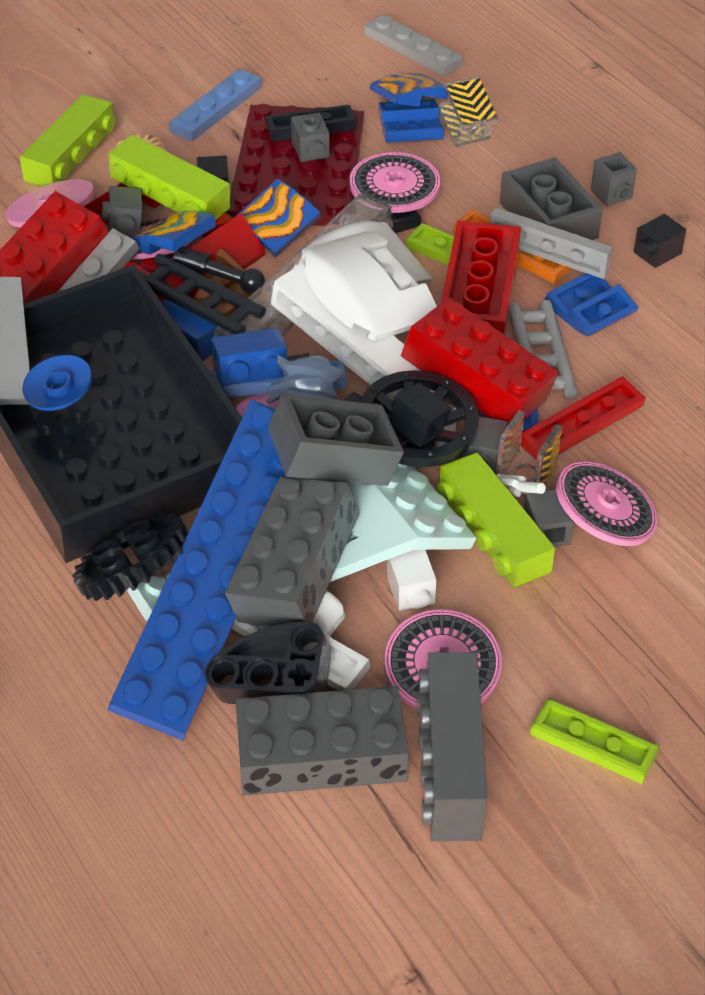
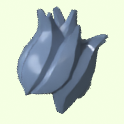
M279 355L277 356V364L283 370L284 376L272 382L271 386L266 388L268 392H273L266 401L268 404L280 399L281 394L339 400L332 384L344 375L345 370L330 365L329 360L320 355L298 358L294 361L286 360Z

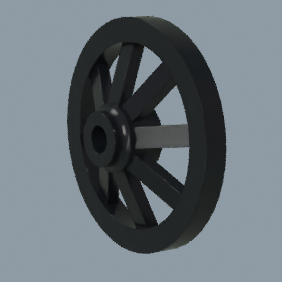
M401 371L384 376L367 388L359 403L382 405L385 412L391 415L393 407H391L392 400L386 395L399 389L407 391L416 384L421 383L427 389L435 391L434 394L443 401L447 396L459 407L456 410L450 411L445 426L465 419V426L461 433L443 430L441 434L432 439L447 443L433 448L430 442L421 448L418 446L419 449L403 447L408 443L411 445L416 444L393 427L394 432L399 434L397 438L404 451L399 464L413 467H431L445 464L460 457L473 444L479 422L478 408L468 391L452 379L428 371Z

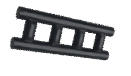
M161 253L157 254L154 258V265L158 267L154 272L147 275L139 271L155 294L231 334L245 333L246 326L241 324V322L249 315L262 319L266 313V308ZM170 274L184 280L175 289L162 283ZM197 287L210 294L202 302L187 295ZM222 301L237 308L228 317L214 310Z

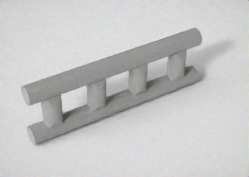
M544 300L539 305L540 310L521 311L520 304L517 302L511 303L509 316L516 342L532 354V345L550 344L551 354H538L535 356L544 360L551 367H557L559 376H557L551 390L563 389L566 398H575L578 395V391L552 302ZM544 322L546 331L527 333L525 324Z

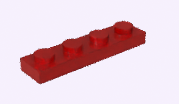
M622 376L520 433L518 443L542 465L544 454L561 429L559 454L643 407L646 397Z

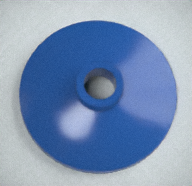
M59 355L48 358L37 364L27 374L22 386L23 395L26 401L36 409L45 411L63 409L76 403L86 394L92 383V371L88 363L77 356Z

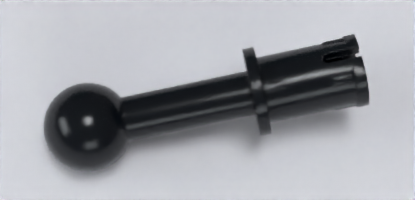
M184 247L179 248L174 254V261L203 276L209 273L238 283L247 294H257L265 286V277L257 269L250 268L243 272L211 261V253L207 252L204 255Z

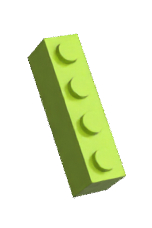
M82 94L20 155L23 180L39 186L66 180L69 174L114 130L116 117L114 116L113 103Z
M134 135L128 137L108 153L111 178L128 187L141 188V194L176 212H205L215 215L216 220L230 209V183Z
M478 452L440 467V478L437 484L438 494L442 495L454 512L466 522V526L477 537L475 540L476 545L492 559L494 567L500 576H505L512 587L516 588L552 572L555 547Z

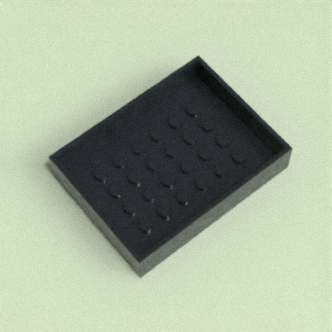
M132 265L23 304L30 371L40 362L59 355L80 357L88 363L92 371V383L86 394L76 403L63 409L45 411L36 409L30 404L0 405V452L65 563L90 554L89 549L101 544L100 539L111 537L113 531H121L128 522L132 525L142 516L144 519H147L152 513H156L159 516L164 511L168 515L174 512L176 516H181L200 508L242 417L137 267Z

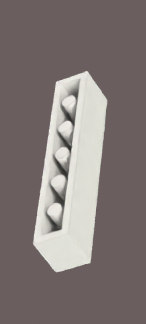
M303 263L274 281L271 305L369 385L392 373L411 370L421 371L401 357L404 344L396 337L390 336L373 341L367 338L371 332L370 330L357 324L351 329L337 319L321 303L311 289L304 274L305 265ZM403 389L393 391L386 396L393 401L394 397Z

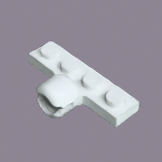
M326 590L313 623L320 626L331 648V662L327 685L337 691L352 690L371 668L368 658L330 637L345 619V613L343 612L342 603ZM235 619L232 629L243 636H247L270 626L240 623ZM310 643L303 650H311L317 643Z

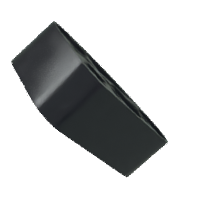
M289 622L273 625L242 637L222 650L207 664L205 678L217 698L228 704H236L235 699L326 692L331 662V648L322 629L316 623ZM314 642L317 643L311 650H303L306 645ZM228 675H234L229 682L220 684ZM273 677L268 684L258 686L262 679Z

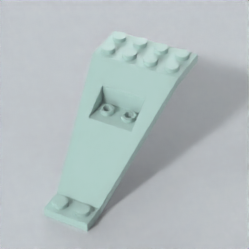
M398 464L388 486L343 482L349 483L360 514L330 582L411 550L471 549L477 537L466 526V522L447 504V500L432 487L424 474L420 473L416 467ZM169 574L165 577L151 576L149 583H139L134 591L131 588L127 589L146 622L153 611Z

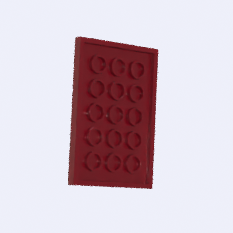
M267 104L250 105L230 195V209L227 210V214L234 218L276 179H279L303 196L320 212V218L312 225L340 227L349 224L353 194L350 190V174L358 164L364 111L352 109L357 120V130L329 134V158L300 162L292 144V139L271 142L265 126V116L324 107L303 108L293 105L286 107L269 106Z

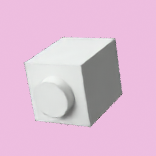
M411 550L387 560V579L398 611L412 608L419 609L435 604L436 577L425 550Z

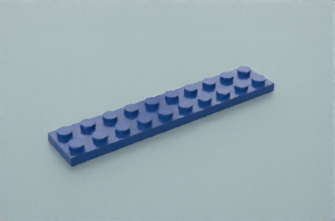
M250 400L186 537V542H184L181 548L183 553L178 555L112 696L108 711L182 741L184 740L208 684L205 678V668L210 660L223 650L237 616L230 606L225 591L279 477H286L268 431L269 423L275 411L274 408L255 400Z

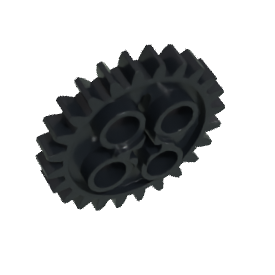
M164 511L159 516L156 513H152L147 519H144L142 516L132 525L128 522L121 531L115 530L112 532L111 537L100 539L101 544L89 549L91 554L81 557L82 563L75 566L77 572L72 574L75 579L74 583L82 596H85L87 600L93 598L94 601H98L102 597L105 600H109L115 593L120 597L129 588L134 591L139 583H149L152 575L162 574L164 572L162 568L165 565H171L175 562L172 557L183 553L181 548L184 542H186L188 530L180 516H176L174 512L168 515ZM125 548H131L139 561L135 565L131 563L124 552Z

